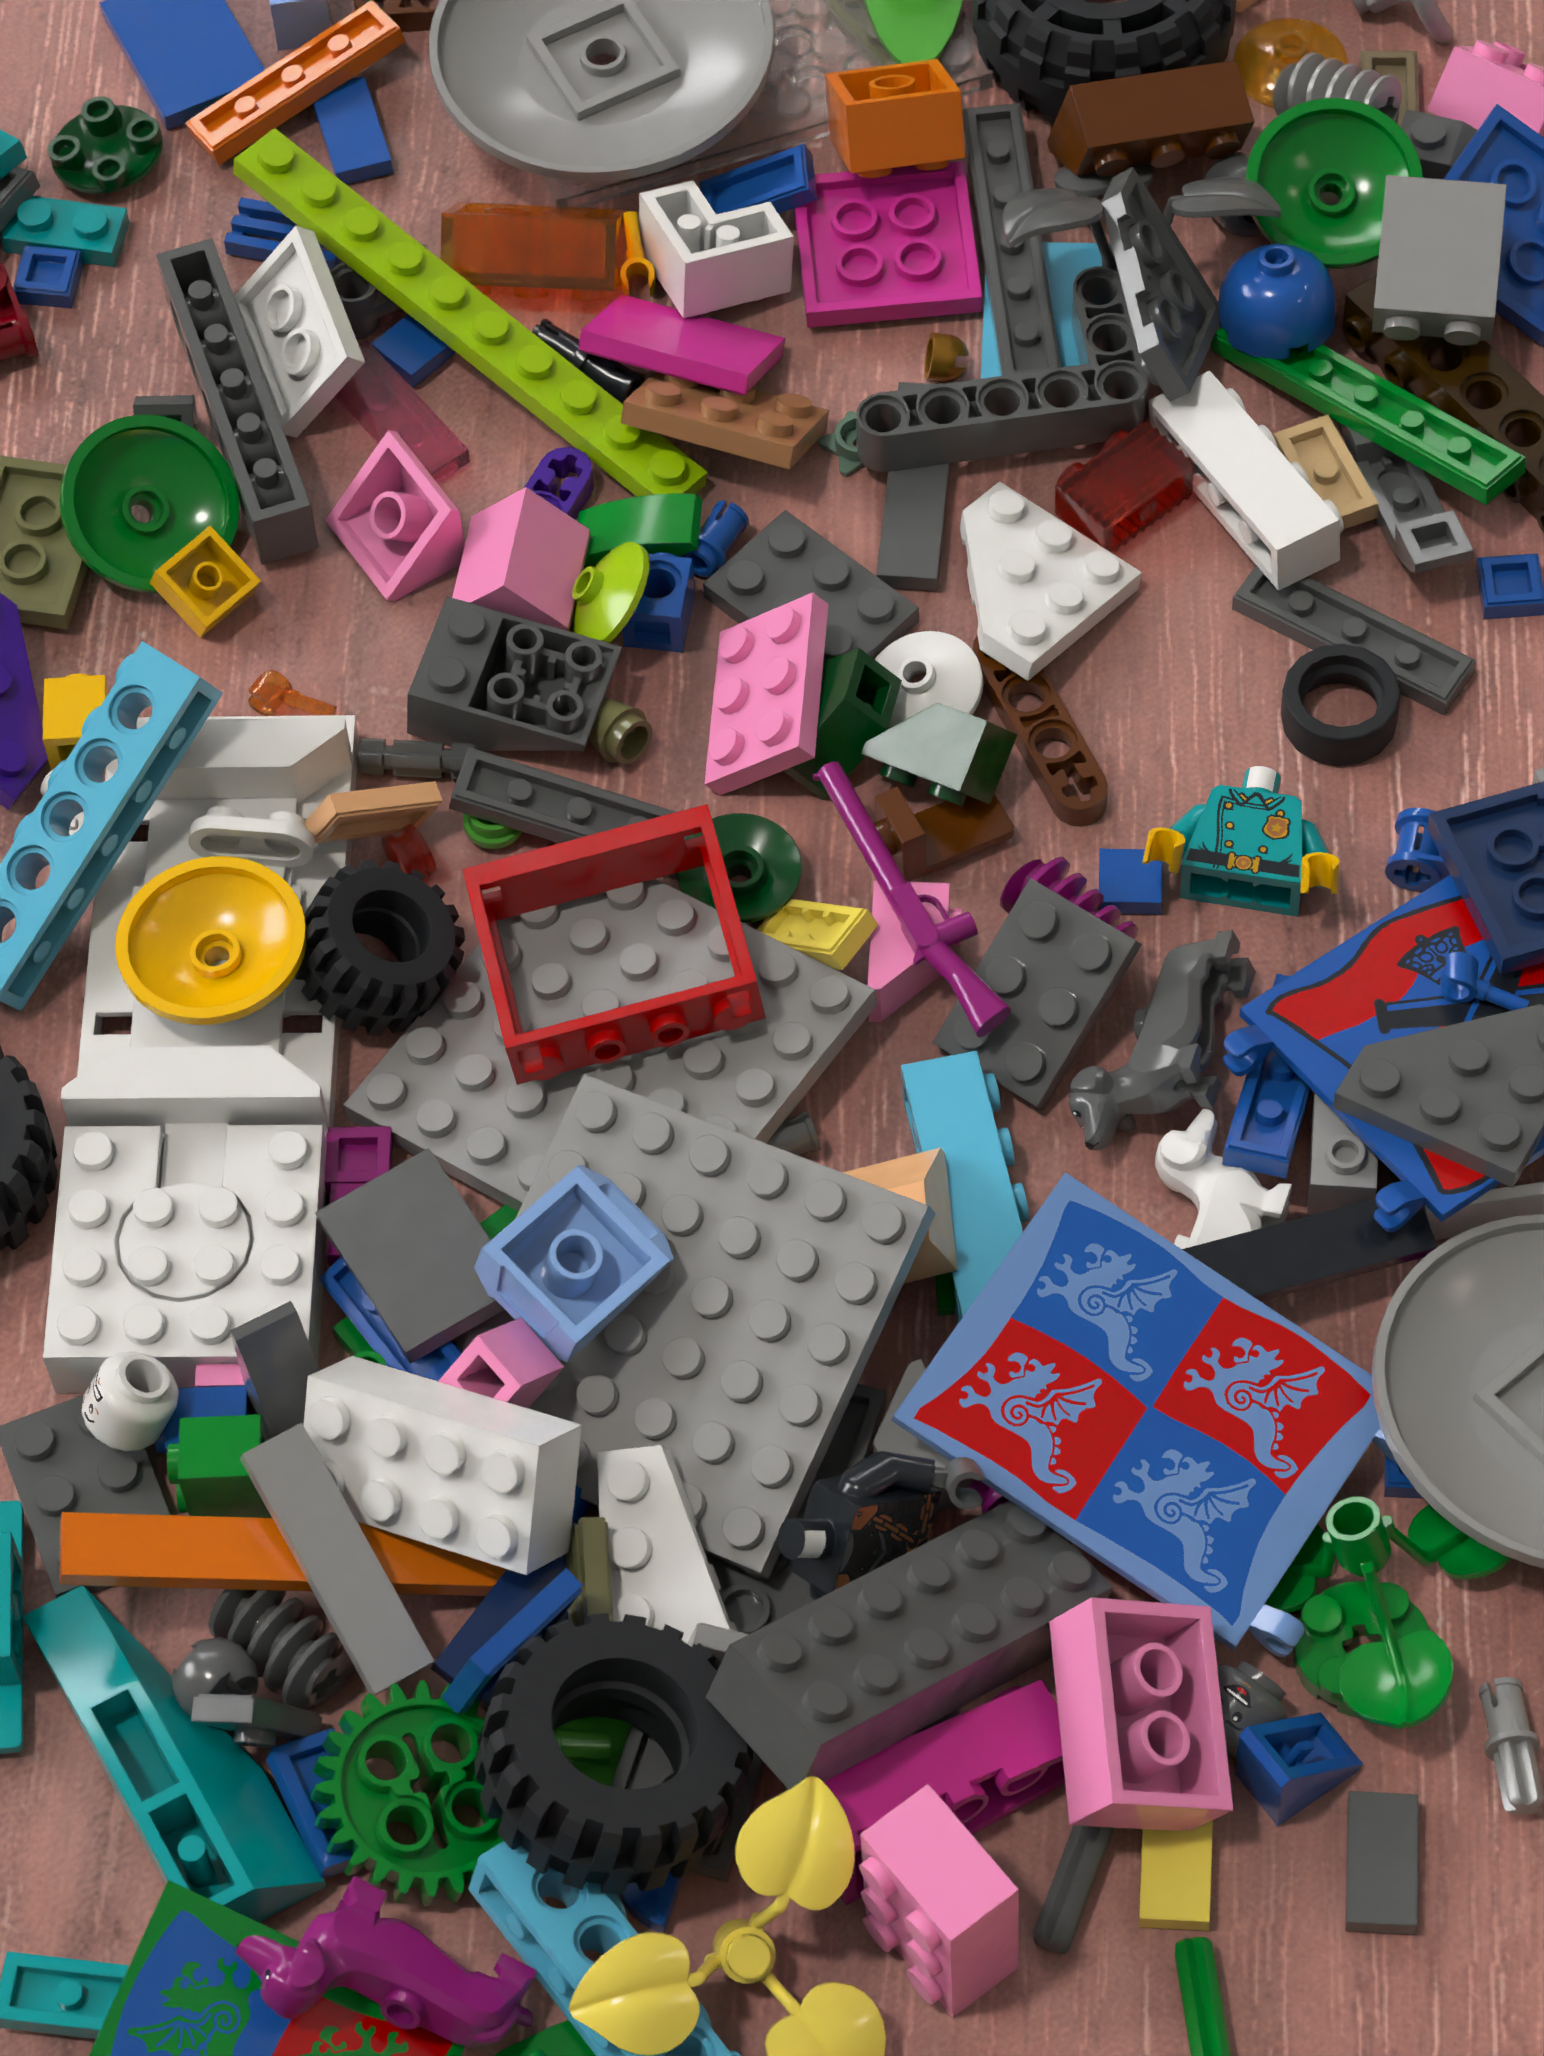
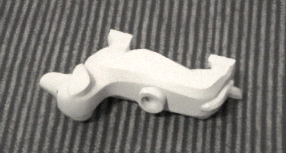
M1202 1109L1186 1131L1171 1130L1165 1134L1158 1144L1155 1156V1167L1161 1181L1171 1190L1181 1192L1190 1198L1197 1206L1199 1212L1191 1236L1186 1237L1178 1234L1174 1244L1181 1249L1283 1223L1289 1212L1290 1201L1288 1199L1291 1194L1292 1184L1279 1183L1273 1189L1268 1190L1260 1184L1253 1171L1222 1165L1223 1157L1212 1153L1218 1122L1214 1117L1213 1111L1209 1109Z

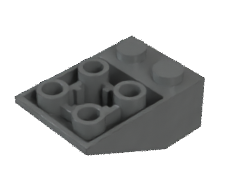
M447 596L408 692L407 734L434 742H444L448 746H451L452 743H470L476 745L480 751H584L620 658L622 647Z

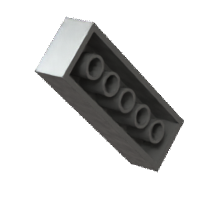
M1009 1500L729 1644L706 1698L788 1789L793 1788L808 1776H816L825 1782L1052 1658L1049 1621L1091 1597L1108 1599L1113 1586L1068 1539Z

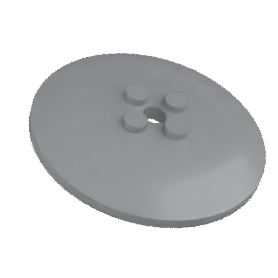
M439 0L432 18L429 34V58L433 82L439 99L453 122L473 143L506 164L526 172L548 178L581 182L618 181L657 173L679 165L719 142L739 124L759 98L770 72L774 52V26L769 0ZM599 54L617 57L614 62L607 65H596L590 62L593 57Z
M1534 1214L1491 1221L1468 1229L1431 1251L1409 1272L1392 1297L1377 1334L1372 1360V1387L1379 1424L1391 1453L1417 1492L1434 1510L1457 1529L1486 1547L1523 1563L1544 1568V1214Z

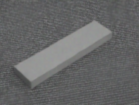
M300 1423L243 1453L239 1458L368 1692L376 1696L390 1688L391 1684L399 1683L432 1665L435 1662L303 1424Z

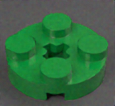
M1352 1581L1332 1586L1319 1595L1311 1597L1304 1604L1300 1622H1302L1305 1629L1304 1634L1293 1648V1660L1302 1685L1312 1696L1318 1699L1319 1695L1326 1702L1337 1705V1712L1351 1717H1359L1345 1704L1339 1690V1669L1346 1657L1351 1653H1346L1343 1646L1351 1644L1352 1638L1355 1636H1366L1368 1640L1384 1642L1366 1582ZM1391 1582L1380 1583L1396 1638L1419 1629L1429 1630L1423 1614L1409 1601L1407 1592L1401 1586Z

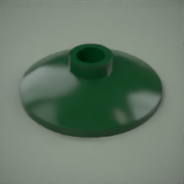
M732 813L712 818L740 922L751 923L777 913L792 899L801 879V857L793 838L777 823L754 814ZM702 832L689 835L685 840L703 836ZM704 866L676 873L681 892L716 909ZM737 875L749 878V880L744 882L730 881L732 877Z

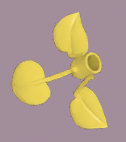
M808 1776L793 1788L762 1804L743 1824L735 1846V1860L740 1875L745 1883L758 1894L777 1897L763 1911L753 1913L750 1920L737 1918L724 1923L717 1930L713 1938V1953L705 1956L704 1963L696 1972L689 1974L690 1959L688 1950L677 1937L660 1932L637 1934L613 1946L590 1967L579 1982L569 2003V2011L576 2020L593 2029L620 2049L640 2055H657L668 2052L682 2044L693 2031L698 2021L700 2006L691 1987L703 1984L716 1969L722 1968L732 1980L739 1983L751 1984L761 1980L791 2014L777 2021L767 2032L765 2038L767 2056H884L886 2046L884 2021L873 2000L862 1990L851 1984L826 1982L812 1988L805 1995L800 2005L771 1972L776 1959V1951L773 1941L763 1930L764 1926L787 1909L790 1899L810 1910H822L829 1907L843 1894L853 1874L855 1851L851 1828L842 1806L828 1786L818 1777Z

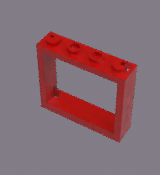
M708 804L462 869L505 1049L517 1085L533 1080H549L563 1072L597 1063H612L623 1056L657 1047L676 1046L687 1039L721 1030H736L747 1023L766 1019L758 983ZM702 832L703 836L684 840L685 836ZM705 867L735 977L524 1033L497 923L498 920L689 869ZM500 886V890L483 894V890Z

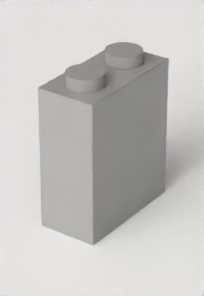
M1386 175L1372 332H1382L1391 339L1401 341L1414 340L1419 336L1444 337L1447 342L1456 345H1473L1480 340L1492 341L1507 184Z

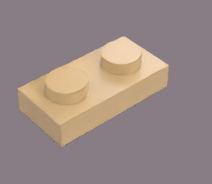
M1328 414L1273 433L1277 447L1290 463L1297 462L1305 471L1310 486L1321 499H1329L1337 507L1343 520L1344 529L1377 518L1379 503Z

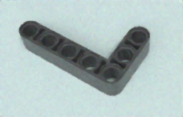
M1094 266L1079 273L1073 282L1072 330L1080 365L870 395L857 408V454L861 463L877 472H891L1121 440L1135 436L1146 423L1148 378L1141 365V356L1138 352L1119 273L1105 266Z

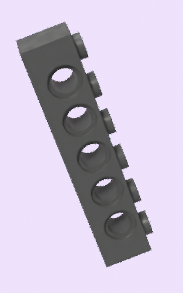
M213 238L156 254L167 304L220 451L231 470L237 486L239 503L261 564H267L319 548L310 501Z

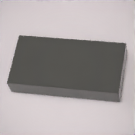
M1348 1791L1345 1931L1416 1935L1418 1903V1794Z

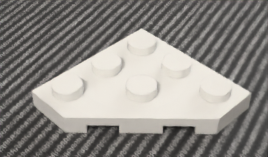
M1000 481L962 512L960 533L962 545H966L968 557L967 575L972 606H976L978 617L977 636L979 648L1027 681L1139 588L1141 571Z

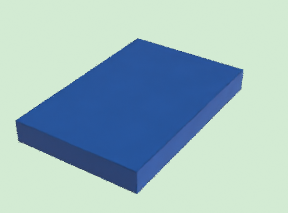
M105 0L100 2L101 13L167 130L185 124L188 120L265 70L225 0Z

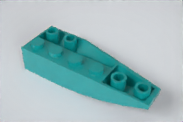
M81 1585L22 1616L24 1623L165 1884L170 1880L259 1923L326 1887L323 1877H320L302 1839L263 1769L238 1744H234V1740L224 1729L191 1721V1717L183 1711L174 1699L171 1675L84 1586Z

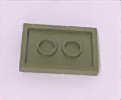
M0 456V593L17 604L21 623L68 630L88 566L71 545L61 518L60 487L67 465Z

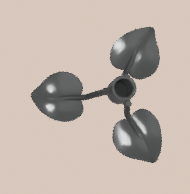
M1151 165L1134 166L1133 168L1145 187H1149L1153 181ZM1065 166L1054 175L1056 188L1030 190L1012 197L1007 202L1003 211V230L1009 247L1013 248V246L1033 236L1090 225L1102 257V266L1118 272L1111 243L1108 244L1100 222L1104 214L1103 205L1100 200L1092 198V196L1105 194L1113 177L1116 175L1103 177L1096 173L1076 176ZM1217 177L1185 184L1182 187V195L1172 196L1168 199L1163 215L1171 226L1174 215L1188 218L1257 215L1273 216L1281 219V208L1261 185L1252 180L1241 177Z

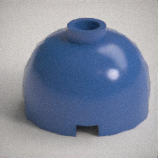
M1264 245L1243 253L1225 273L1218 298L1220 329L1223 327L1227 331L1228 342L1235 349L1253 357L1270 359L1290 358V348H1297L1308 344V352L1320 347L1333 334L1337 321V299L1330 272L1313 253L1293 245Z

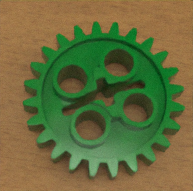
M419 1680L411 1699H406L397 1683L391 1684L386 1694V1706L371 1693L365 1695L360 1705L363 1717L348 1709L343 1713L338 1724L344 1734L329 1731L322 1746L332 1756H319L313 1769V1773L328 1781L315 1784L310 1795L311 1800L330 1805L319 1813L315 1826L320 1829L336 1828L337 1833L326 1848L327 1852L333 1854L348 1849L352 1857L344 1873L350 1876L366 1867L372 1872L368 1882L371 1885L379 1888L385 1880L393 1882L394 1901L397 1903H401L410 1887L418 1888L423 1906H430L438 1887L443 1888L452 1903L458 1902L464 1892V1879L470 1885L479 1856L504 1842L497 1833L502 1819L499 1817L492 1820L486 1815L480 1800L484 1786L476 1780L475 1759L479 1750L477 1742L485 1718L482 1719L476 1714L480 1699L464 1714L460 1712L457 1715L441 1698L451 1685L449 1683L439 1699L430 1697L429 1688L425 1680ZM403 1737H410L413 1740L416 1748L415 1761L408 1745L402 1741ZM436 1741L451 1743L460 1752L462 1761L448 1763L440 1760L434 1754L431 1743ZM370 1758L387 1760L393 1765L397 1778L392 1780L376 1778L369 1772L366 1760ZM418 1779L423 1792L413 1793L412 1789ZM435 1792L437 1796L430 1806L429 1799L425 1793ZM456 1805L472 1807L479 1813L482 1819V1826L475 1828L463 1826L454 1817L452 1807ZM391 1822L407 1824L414 1830L417 1836V1843L402 1845L395 1842L389 1836L386 1825ZM434 1825L440 1839L447 1846L445 1849H440L435 1844L432 1835Z

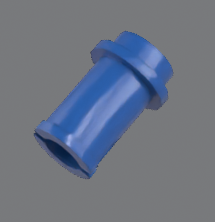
M725 500L718 501L712 509V513L700 528L698 549L681 555L684 558H692L694 574L708 577L726 563L725 554L740 533L744 532L749 525L747 514L735 503L731 502L728 509L722 514L727 507V502Z

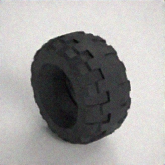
M973 0L974 34L977 36L979 55L987 71H992L996 81L1001 83V88L1009 93V97L1012 100L1020 103L1021 107L1025 110H1031L1035 107L1040 110V113L1044 114L1045 121L1055 123L1070 85L1224 62L1228 56L1236 14V0H1127L1108 4L1092 3L1083 0Z

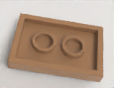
M655 372L624 401L621 424L790 470L826 432L830 410L813 406L810 399L798 394L786 393L776 396L758 391L754 385L746 394L739 395Z

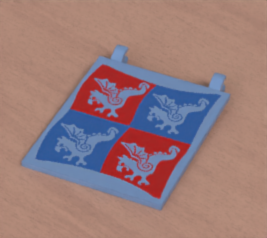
M1066 1172L891 1419L892 1422L950 1461L959 1457L973 1459L981 1467L986 1479L980 1481L1161 1603L1210 1606L1214 1638L1234 1651L1248 1630L1267 1650L1278 1657H1286L1290 1654L1304 1634L1305 1628L1297 1618L1268 1606L1265 1602L1371 1441L1385 1456L1398 1465L1388 1447L1379 1424L1374 1404L1371 1374Z

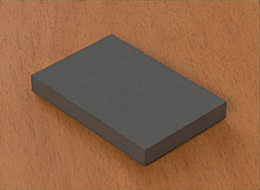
M429 1148L315 1212L324 1232L410 1364L505 1310L494 1298L488 1296L474 1269L482 1247L491 1240Z

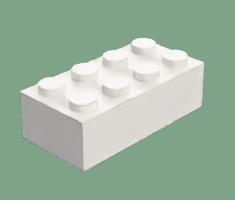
M351 1356L308 1376L303 1426L357 1522L524 1575L569 1552L582 1430L581 1424L355 1356Z

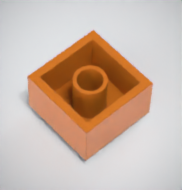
M938 59L825 73L830 141L851 173H858L859 176L865 178H878L891 174L892 168L914 165L915 168L920 170H937L947 167L949 160L965 158L961 90Z

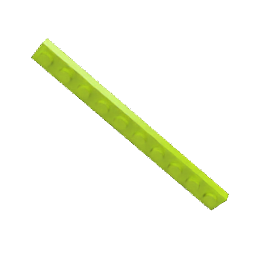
M273 128L234 158L233 174L299 227L314 231L320 244L575 448L586 453L590 460L635 496L674 493L696 494L705 486L708 474L705 469L661 434L621 424L622 403L276 128Z

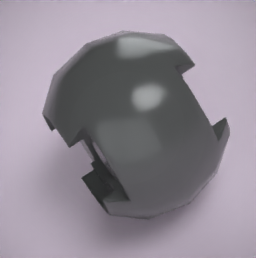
M221 1637L203 1639L194 1643L191 1646L194 1649L187 1655L177 1670L174 1668L171 1676L174 1699L190 1717L192 1714L193 1697H198V1694L251 1695L253 1692L256 1694L259 1687L256 1663L241 1645Z

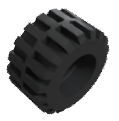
M364 860L360 862L357 869L350 864L339 869L335 877L330 876L320 888L304 914L307 924V946L301 966L294 978L305 981L306 984L301 992L308 1002L316 999L322 1005L319 1013L328 1020L335 1015L343 1020V1028L355 1032L358 1026H364L368 1035L381 1036L386 1027L393 1034L403 1032L418 1016L422 1017L432 1008L456 975V970L461 965L464 951L460 949L465 941L464 928L454 925L459 918V914L454 904L445 905L442 901L446 893L437 884L433 887L425 884L422 881L425 876L424 874L415 869L410 874L401 871L400 863L387 861L383 868H379L375 860ZM355 933L370 935L381 940L395 953L399 962H391L375 956L362 945Z

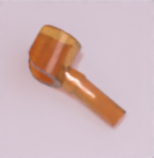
M275 670L262 673L248 689L252 695L248 700L250 707L263 716H273L283 703L291 708H297L317 716L335 715L337 711V706L303 695L300 691L292 689L290 682Z

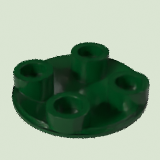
M101 96L89 99L83 104L81 114L71 119L61 128L56 137L49 143L47 152L55 174L65 185L84 193L106 194L126 189L138 183L154 169L162 154L163 136L157 120L146 112L130 106L114 105L110 98Z

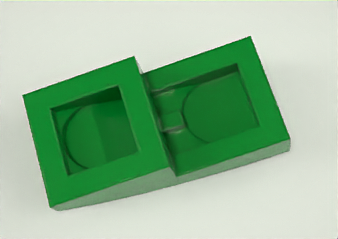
M655 494L616 500L579 511L578 522L590 529L591 535L584 569L589 566L594 568L610 551L625 542L638 543L646 549L648 554L664 552L678 557L697 550L703 500L696 494Z

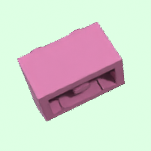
M1477 40L1475 46H1454L1427 111L1440 117L1463 121L1478 130L1490 111L1498 104L1544 137V66L1523 63L1526 55L1525 52L1494 40L1493 44Z

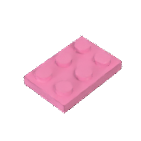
M813 592L720 632L704 785L720 796L815 758L829 604Z

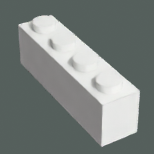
M1208 371L1198 376L1191 392L1170 402L1165 393H1162L1148 400L1151 442L1278 591L1340 561V533L1343 532L1344 525L1337 507L1329 499H1321L1310 486L1305 471L1297 462L1290 463L1278 449L1270 430L1265 425L1258 426L1246 413L1244 404L1234 389H1225L1211 371Z

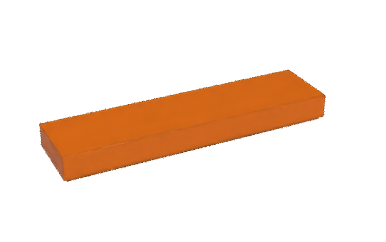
M371 0L188 120L186 126L195 141L220 165L263 137L273 128L286 122L404 44L406 41L400 27Z

